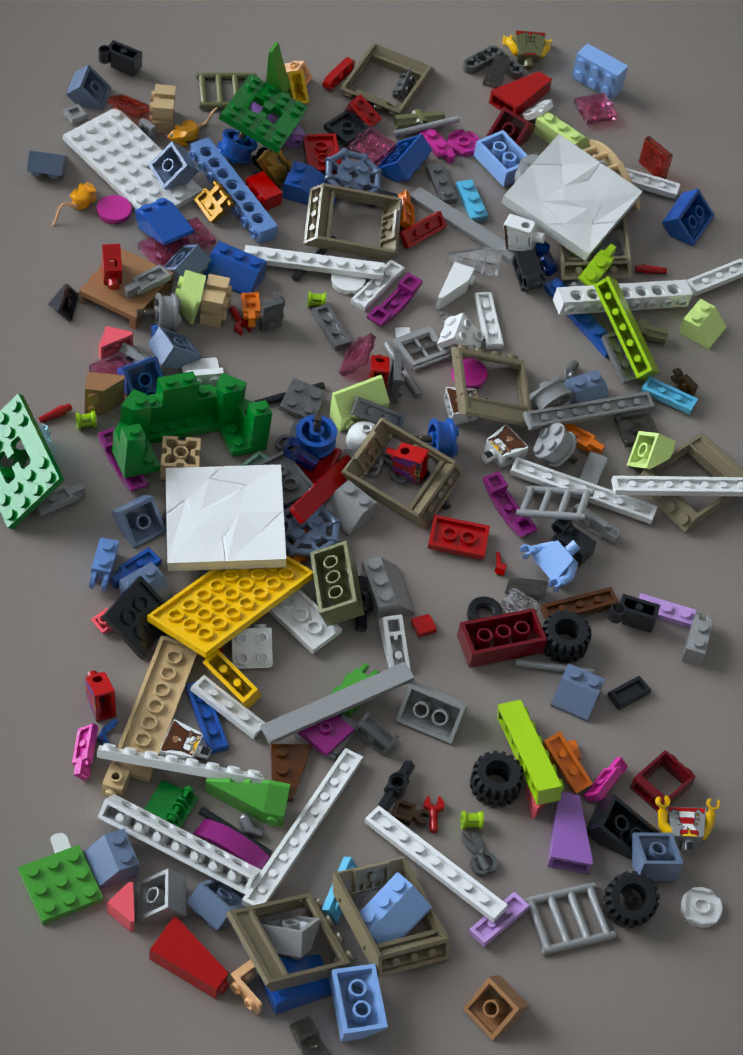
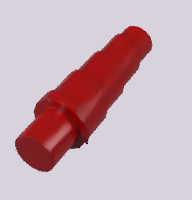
M646 264L635 265L634 269L635 272H641V274L667 273V268Z
M70 403L60 405L38 417L39 422L43 423L66 415V412L72 410V406Z

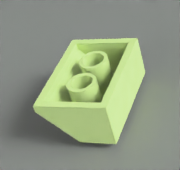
M547 111L536 118V127L533 133L550 144L560 134L582 150L590 145L589 138Z
M381 375L332 393L329 417L340 432L349 430L352 425L359 421H366L349 414L355 396L389 408L390 401Z

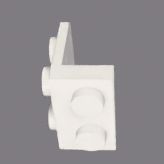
M464 313L447 318L443 331L440 334L438 345L444 348L456 343L457 345L469 346V350L475 351V348L481 347L484 337Z
M214 357L201 358L182 367L183 373L194 372L199 386L210 384L216 387L217 380L224 373L223 367L219 368L218 360Z
M255 624L254 628H246L232 639V663L238 669L272 667V628H266V624Z

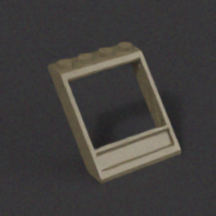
M373 43L345 80L340 90L344 92L345 96L352 99L353 96L357 97L361 94L368 102L374 104V108L381 111L383 108L389 110L388 113L393 116L405 114L435 69L430 65ZM370 61L401 74H407L408 69H411L412 75L418 81L401 105H392L386 100L359 89L356 90V87L353 86Z
M326 183L310 189L304 245L380 260L395 256L398 250L402 199ZM334 198L382 207L379 247L330 238Z
M625 215L613 229L622 230L624 256H613V264L601 279L608 276L612 278H632L631 254ZM558 243L561 280L578 279L594 257H589L586 261L580 257H565V247Z
M458 344V347H452L451 355L459 414L527 427L523 414L525 411H531V403L524 360H518L519 356L508 354V357H503L501 352L496 351L488 354L485 353L486 349L475 348V351L469 350V346ZM468 357L498 364L512 365V369H515L520 405L467 395L463 359Z
M384 418L379 419L341 472L347 481H351L368 496L422 529H427L434 518V514L438 513L464 475L455 460ZM392 437L401 442L429 450V458L438 463L408 507L362 480Z
M700 433L675 449L670 459L651 469H644L639 475L657 476L658 472L686 454L690 455L713 477H743V468L706 435ZM645 495L684 532L689 531L740 497L722 496L697 513L680 496Z
M405 857L332 873L333 895L368 962L375 964L378 977L450 959V938L433 907L422 918L429 931L376 944L351 898L352 895L383 888L398 872L431 905Z
M311 893L226 912L229 921L261 979L271 992L329 978L332 969L354 966L352 964L355 961L349 949L345 951L342 946L345 943L339 932L335 933L332 929L335 924L328 914L325 916L322 912L323 904L319 897L314 898ZM305 907L306 910L310 909L314 918L320 919L319 926L336 954V962L289 974L258 918Z

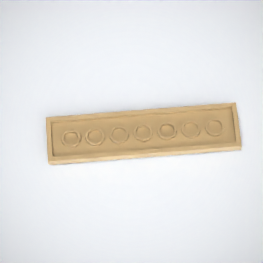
M161 635L117 748L131 747L141 753L153 751L158 753L157 756H159L161 746L173 722L198 653L176 639ZM112 760V764L129 768L131 778L150 783L155 768Z

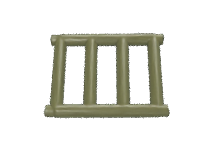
M196 73V77L199 79L201 98L199 108L215 109L218 107V109H224L229 102H224L222 79H232L234 96L239 90L238 79H247L250 74L255 76L257 74ZM205 79H215L218 102L207 101Z

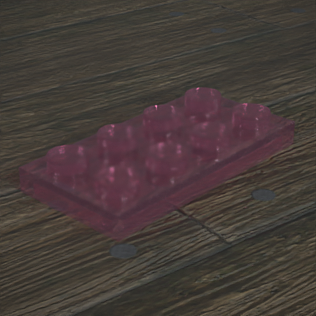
M195 217L188 220V223L194 229L193 234L166 245L150 237L138 242V249L150 262L164 266L183 245L198 244L202 249L216 244V238Z

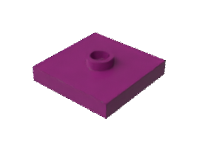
M336 715L297 734L327 757L354 733V728Z

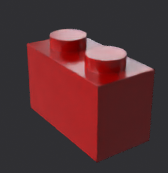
M264 171L246 178V186L266 211L281 205L282 191Z

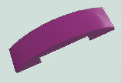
M408 272L398 283V288L380 306L377 305L366 318L380 327L388 324L407 306L423 281Z
M115 427L98 433L97 436L103 451L123 485L130 492L147 487L149 483L143 474L123 477L112 453Z
M497 471L483 477V483L493 505L510 529L521 538L536 532L538 529L530 517L516 516V511L520 508L508 492V484L501 473Z
M205 818L193 833V835L216 845L220 849L260 870L264 868L271 858L259 846L242 834L210 819Z

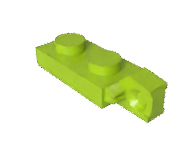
M610 244L605 251L601 249L578 277V281L586 286L598 283L613 264V254L616 252V247Z

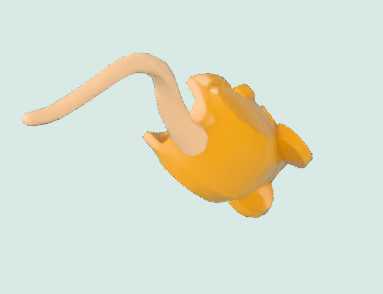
M218 107L210 113L207 120L202 124L197 125L193 120L189 119L182 122V126L175 125V129L167 135V138L186 147V141H193L198 138L199 129L210 121Z
M87 182L84 185L80 183L78 190L74 189L70 194V198L73 200L72 203L65 202L59 206L52 226L55 225L63 206L84 210L90 203H94L97 200L95 195L96 188H94L91 182Z

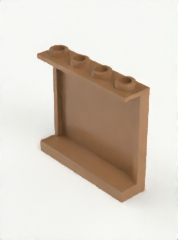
M121 248L123 272L122 284H119V289L110 290L108 285L103 284L102 267L100 265L98 271L90 276L89 281L81 286L79 290L80 303L83 304L86 299H89L128 318L129 327L136 329L146 318L144 316H137V309L154 308L156 293L164 296L173 286V272L167 270L172 275L170 281L141 295L136 294L134 297L127 298L123 294L124 287L132 281V278L157 265Z

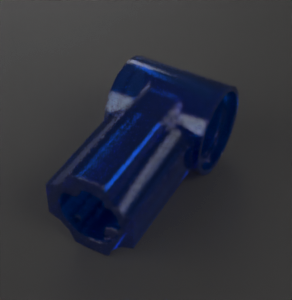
M545 241L543 244L536 243L534 249L540 257L541 269L545 272L546 277L552 276L557 272V266L551 256L550 245Z
M290 437L285 441L283 453L286 458L296 461L309 472L316 467L320 457L303 446L298 438ZM289 446H294V447H296L297 449L294 450V451H291V450L288 449V447H289Z

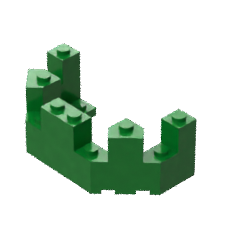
M193 371L158 377L156 394L146 395L133 389L121 405L120 422L113 432L112 453L123 477L126 478L160 471L161 465L151 444L162 442L163 436H177L179 439L219 431L231 457L255 453L259 450L265 451L267 450L272 411L266 400L252 402L245 399L247 382L222 373L217 380L216 387L210 384L199 386Z

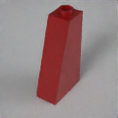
M538 71L491 91L489 104L500 111L505 107L517 115H521L550 91L552 79Z
M174 916L150 948L149 959L216 999L220 993L224 994L229 986V972L188 928Z

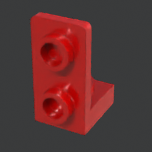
M361 94L349 102L344 110L354 112L371 128L382 120L380 115Z

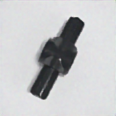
M359 575L358 579L362 601H364L365 615L356 617V631L365 632L367 630V615L372 611L373 603L370 600V593L367 592V577Z
M405 761L398 772L390 775L388 783L384 788L385 794L378 804L385 811L390 810L397 798L400 799L404 796L405 790L410 783L409 777L415 769L412 761Z

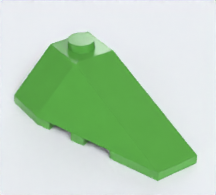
M275 42L268 54L266 83L275 86L277 90L287 93L291 97L290 84L278 42Z
M206 778L205 792L243 813H250L252 818L269 826H283L290 784L273 780L252 783L251 779H244L240 783L227 778Z

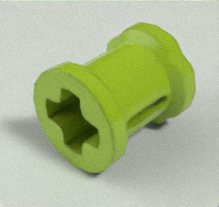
M308 291L307 307L326 304V292L315 294Z
M95 411L87 414L75 413L78 430L81 427H97Z
M461 811V829L478 828L483 830V811L478 813Z

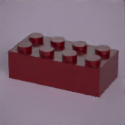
M535 608L460 622L457 633L469 668L541 654L544 652L547 642Z

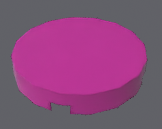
M458 129L449 134L447 143L452 147L456 155L468 157L474 155L476 141L480 139L472 131L468 130L466 132L464 129Z
M109 195L103 197L97 204L99 218L109 224H118L121 221L122 223L126 222L132 213L131 203L122 196Z
M472 358L463 359L466 388H480L486 382L488 376L485 365ZM452 367L451 376L455 383L454 371Z

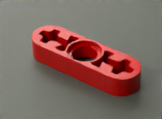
M346 57L325 77L322 87L332 91L352 72L355 60Z

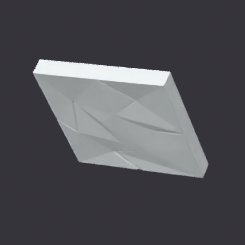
M558 134L504 194L501 203L519 216L535 221L536 227L586 261L637 202L642 190Z
M281 464L165 468L168 571L286 567Z

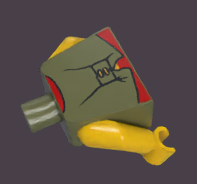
M515 30L514 36L505 37L503 35V44L508 46L511 53L516 56L517 61L524 62L525 69L530 70L533 69L534 63H538L540 58H544L549 52L552 39L546 40V33Z

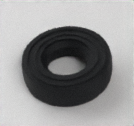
M487 596L473 599L467 610L468 620L482 618L477 613L480 608L489 609L492 612V616L503 614L501 605L495 599Z

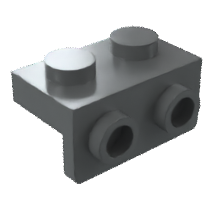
M273 291V300L261 303L259 322L261 332L282 327L285 300L283 296L279 295L278 291Z

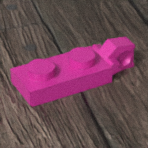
M434 128L419 133L423 134L437 158L443 157L448 164L455 162L456 154L453 152L454 150Z
M95 723L79 728L77 731L72 764L75 767L74 776L82 781L89 779L91 773L90 766L93 762L99 727Z
M616 757L608 768L602 770L584 794L587 802H599L606 798L607 792L617 783V779L621 774L625 773L628 767L622 757Z

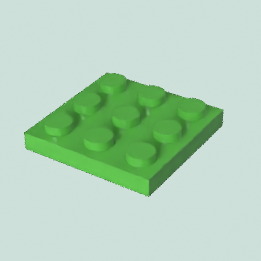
M79 845L18 867V872L42 925L103 902V895Z

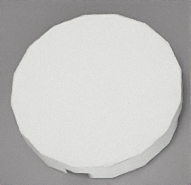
M544 100L537 103L535 107L528 108L522 113V116L527 121L532 120L552 109L554 105L551 100Z
M332 274L331 282L332 287L337 292L349 295V293L357 294L365 286L366 278Z
M694 887L683 895L680 910L684 919L691 925L699 928H708L718 922L722 915L723 906L720 898H717L712 890L704 887Z

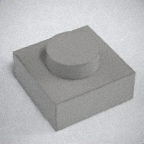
M79 104L64 109V115L71 124L87 119V113Z
M144 117L140 119L139 128L151 140H154L156 138V125Z

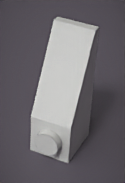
M454 262L438 296L437 310L442 309L466 293L469 286H473L476 277L473 275L474 268Z
M402 614L378 619L381 641L388 667L391 668L406 662L410 669Z

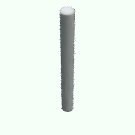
M455 116L394 130V136L398 137L459 123V117Z
M385 342L383 346L393 360L395 350L390 342ZM404 366V371H401L405 375L404 380L414 396L420 398L422 393Z
M515 659V666L565 672L568 666ZM579 667L594 674V668Z

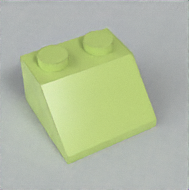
M185 270L184 276L179 277L175 294L181 299V305L178 309L188 323L193 325L201 302L206 275Z
M700 299L684 317L679 333L710 349L726 330L727 326L716 307Z
M639 431L626 466L651 469L670 459L674 452L676 441L659 433Z

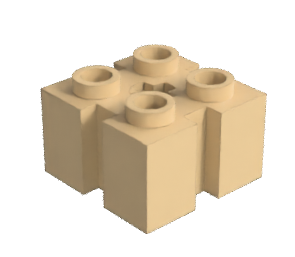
M155 84V91H151V101L153 102H150L149 113H152V115L149 116V121L156 125V133L169 134L173 130L176 86Z
M213 274L208 275L206 288L201 298L200 324L221 328L222 322H226L228 314L226 310L230 308L232 298H229L231 297L233 287L230 286V278Z
M163 436L160 480H166L165 468L199 467L201 438L186 437V441L178 440L177 436Z

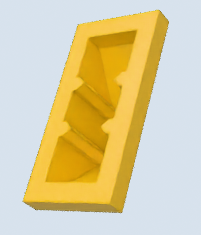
M303 69L288 72L291 97L304 104L309 103Z

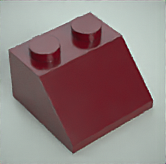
M503 107L487 136L504 130L521 147L528 141L536 126Z

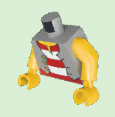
M665 796V803L662 805L660 802L661 798L657 797L655 803L660 807V810H658V828L662 833H673L677 846L682 847L683 855L694 854V847H699L702 840H706L713 830L716 817L714 812L720 807L719 799H717L716 806L711 807V798H709L706 802L709 810L706 812V808L669 806L670 798L668 796Z

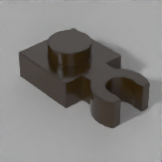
M680 368L674 369L672 371L674 375L670 377L671 380L678 384L679 390L695 397L698 385L688 374L684 375Z
M397 798L391 815L403 824L410 826L411 821H414L418 826L425 827L427 821L420 817L428 818L430 812L426 809L416 810L417 804Z

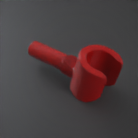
M496 552L494 573L504 576L507 564L501 563V553Z

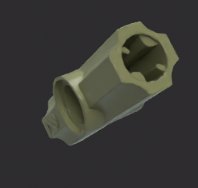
M416 109L411 114L394 115L395 129H403L445 119L444 111L424 112L422 109Z
M646 319L636 320L645 341L650 340L665 344L668 329L650 325Z

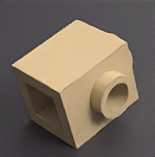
M110 763L102 783V795L110 797L115 794L123 798L130 781V769Z

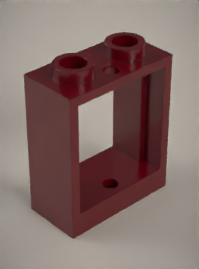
M666 750L633 778L630 789L657 813L660 807L656 805L655 799L660 797V802L663 805L665 803V795L647 780L651 775L663 767L682 783L679 788L668 796L670 798L669 806L692 787L696 778L689 768L681 764L674 755Z

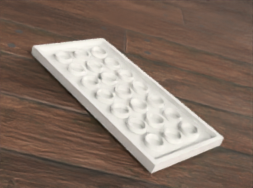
M118 107L63 134V140L120 196L126 198L134 210L141 208L142 205L156 202L159 198H166L179 208L194 200L203 190L193 179L186 184L165 190L149 167V164L162 150Z

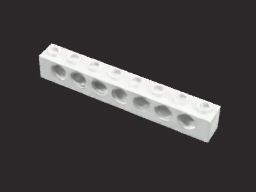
M686 280L619 284L630 310L688 307L693 295ZM594 285L557 287L553 302L559 315L606 312Z
M115 794L105 799L97 817L118 829L125 828L126 833L243 894L247 893L262 871Z

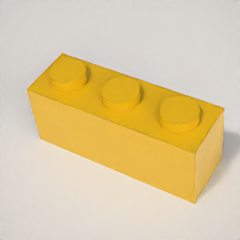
M219 650L203 661L207 670L247 709L262 697L258 688Z

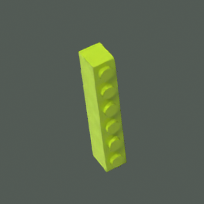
M608 276L594 284L637 379L645 381L649 376L652 377L660 373L617 280Z
M521 700L498 704L497 719L515 758L520 762L519 766H522L524 769V778L536 804L541 805L561 800V792L564 791L563 781L557 777L556 767L550 762V755L548 750H545L543 747L541 735H537L536 725L529 718L528 708L524 707Z

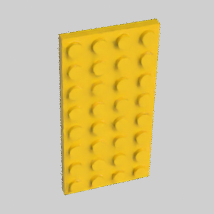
M287 555L286 567L210 570L148 614L147 621L204 658H207L314 578L313 571Z

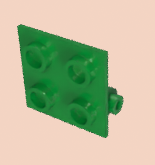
M161 780L144 810L182 828L199 796L194 794V788L189 785L182 789Z

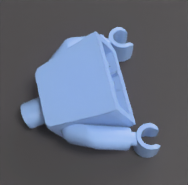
M557 540L533 546L524 544L519 552H527L523 554L524 559H528L530 554L533 555L534 561L550 578L548 587L554 586L553 591L557 593L560 587L574 580L579 563L574 559L573 555L581 548L574 540L566 547Z

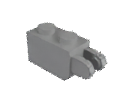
M696 611L687 636L682 662L701 667L713 623L711 621L713 615L708 614L706 620L703 621L700 620L701 612Z

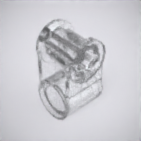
M512 588L509 591V595L500 601L502 609L507 613L535 608L537 613L538 610L537 601L516 588Z

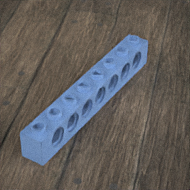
M207 137L191 143L190 158L192 161H195L199 170L205 174L209 183L212 184L213 181L217 180L225 187V192L231 195L235 204L231 208L234 216L238 217L242 226L248 230L251 238L255 239L258 244L277 238L278 225L225 157L219 152L210 138Z

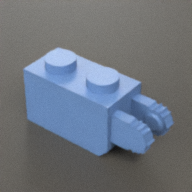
M100 537L91 567L89 588L94 589L96 581L102 582L101 590H107L108 583H111V577L114 575L119 556L118 540Z

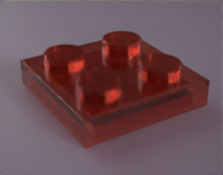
M124 94L111 96L108 100V104L113 105L114 109L121 111L123 109L134 117L149 113V104Z
M648 136L644 140L638 163L654 176L666 179L673 155L652 137Z

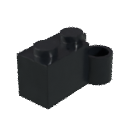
M113 40L109 45H102L98 48V61L102 64L111 63L112 68L135 76L142 67V51Z
M535 249L515 252L511 262L521 291L541 288L543 281H545V272L541 269L540 257L536 254Z
M557 519L551 525L552 530L556 533L551 541L555 542L558 540L566 547L574 540L581 548L573 555L574 559L579 563V567L594 553L597 542L573 526L572 520Z
M623 594L620 602H614L611 605L608 619L612 623H622L623 625L652 633L660 605Z

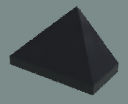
M66 283L48 305L65 319L71 321L79 293Z

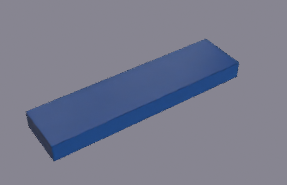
M196 682L186 684L185 690L200 731L203 734L205 745L211 748L210 755L229 750V744L216 710L190 690Z

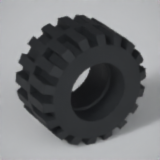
M559 610L555 614L551 613L545 619L542 627L547 638L544 649L545 655L547 657L550 656L553 661L558 660L562 664L563 662L571 664L572 661L577 662L579 658L582 659L587 652L592 636L591 626H588L589 622L583 620L581 614L579 616L576 615L574 611L570 613L568 610L563 612ZM558 634H566L573 639H563Z
M497 750L493 751L492 754L486 752L484 756L478 757V760L474 763L470 778V788H472L473 796L477 795L476 799L479 802L484 801V805L488 806V804H491L494 808L497 805L505 807L506 803L508 805L512 804L513 800L518 798L524 780V769L522 766H519L520 762L518 759L514 760L513 755L510 754L508 756L504 751L498 753ZM498 775L504 778L506 782L495 783L487 776Z
M626 871L623 874L617 875L606 887L603 901H605L603 907L604 910L607 909V916L614 919L612 922L615 924L620 923V926L624 928L626 926H629V928L639 927L656 913V909L659 907L658 900L660 895L656 893L658 890L657 886L652 885L653 880L645 878L646 874L641 873L639 875L638 871H632L631 873ZM630 888L640 894L642 907L639 910L631 911L622 905L620 892L623 889Z

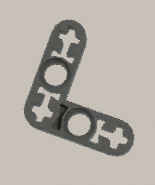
M489 46L468 57L463 62V71L468 74H474L491 64H494L514 80L520 79L523 73V67L498 46Z

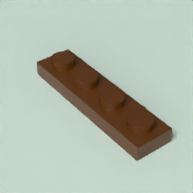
M612 587L542 604L540 611L544 619L548 618L551 613L555 614L559 610L561 612L568 610L570 613L574 611L576 615L579 616L581 614L583 616L610 609L614 602L619 601Z

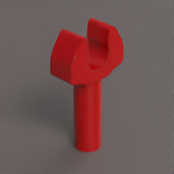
M235 306L230 307L229 311L236 321L234 331L242 335V327H245L251 333L248 320L242 319Z
M428 795L424 800L423 809L430 812V833H437L438 813L443 812L444 801L438 796L437 805L434 806L430 803V796Z

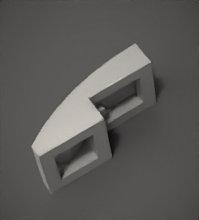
M590 451L579 479L598 485L608 457Z

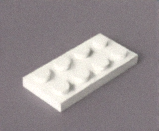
M300 589L268 612L312 654L342 633V628L338 624L327 627L319 614L318 606Z

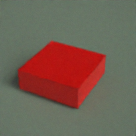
M430 614L411 619L410 623L418 638L436 633L437 628Z

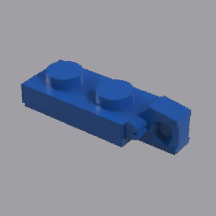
M148 547L119 566L115 575L111 577V585L115 589L119 588L120 579L151 561L157 567L162 563V559Z

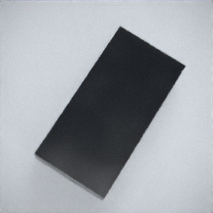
M638 676L609 691L607 696L617 709L621 710L649 695L651 689L641 676Z

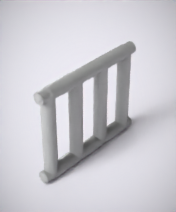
M526 486V495L521 508L516 511V516L585 521L586 516L584 513L589 498L593 497L594 491L576 488ZM534 493L545 494L539 510H528ZM552 495H563L558 512L547 511ZM571 496H582L577 513L566 512Z
M595 882L523 899L530 905L529 911L543 946L541 948L542 955L616 938L615 932L610 930L597 897ZM588 894L602 933L590 934L576 895ZM568 898L582 938L571 940L556 899ZM548 902L563 942L551 945L536 904Z

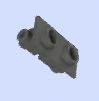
M408 69L407 74L403 73L399 76L397 86H395L392 93L395 99L403 98L405 100L413 85H415V76L412 75L411 69Z

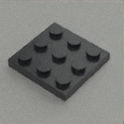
M141 575L128 586L101 616L141 660L146 659L155 649L161 635H167V633L147 621V615L164 604L165 601Z

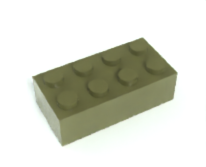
M343 541L310 552L319 614L327 627L365 615L355 555L348 542Z

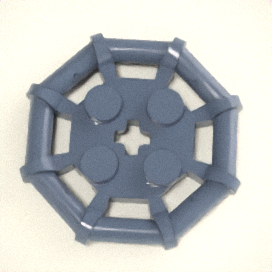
M342 148L340 152L325 159L326 171L324 180L331 185L340 186V182L342 187L365 190L367 188L368 192L377 193L382 191L381 175L383 172L381 168H378L367 156L368 154ZM342 158V163L338 164L336 161ZM349 158L357 159V160H360V161H359V162H357V161H352V160H349ZM332 169L336 170V175L332 174ZM370 178H374V184L370 182Z
M324 504L302 524H299L294 516L291 519L286 518L292 514L289 510L291 506L284 509V526L287 527V531H285V545L290 556L310 557V552L340 543L339 531L342 523L339 518L334 517L324 507ZM320 515H322L329 522L325 523ZM303 529H309L310 531L305 533ZM332 530V535L327 536L326 531ZM286 539H291L294 541V544L291 545ZM320 542H321V544H322V543H325V544L322 545L321 547H317V544H318V543H320Z

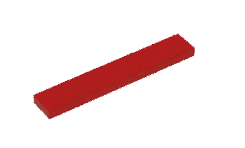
M348 454L344 455L289 508L299 524L304 523L347 481L341 472L351 459Z

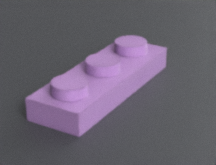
M640 593V599L660 605L657 619L690 629L695 617V609Z
M513 892L503 900L508 904L507 910L494 923L484 916L469 929V934L483 947L529 910L530 905L517 893Z

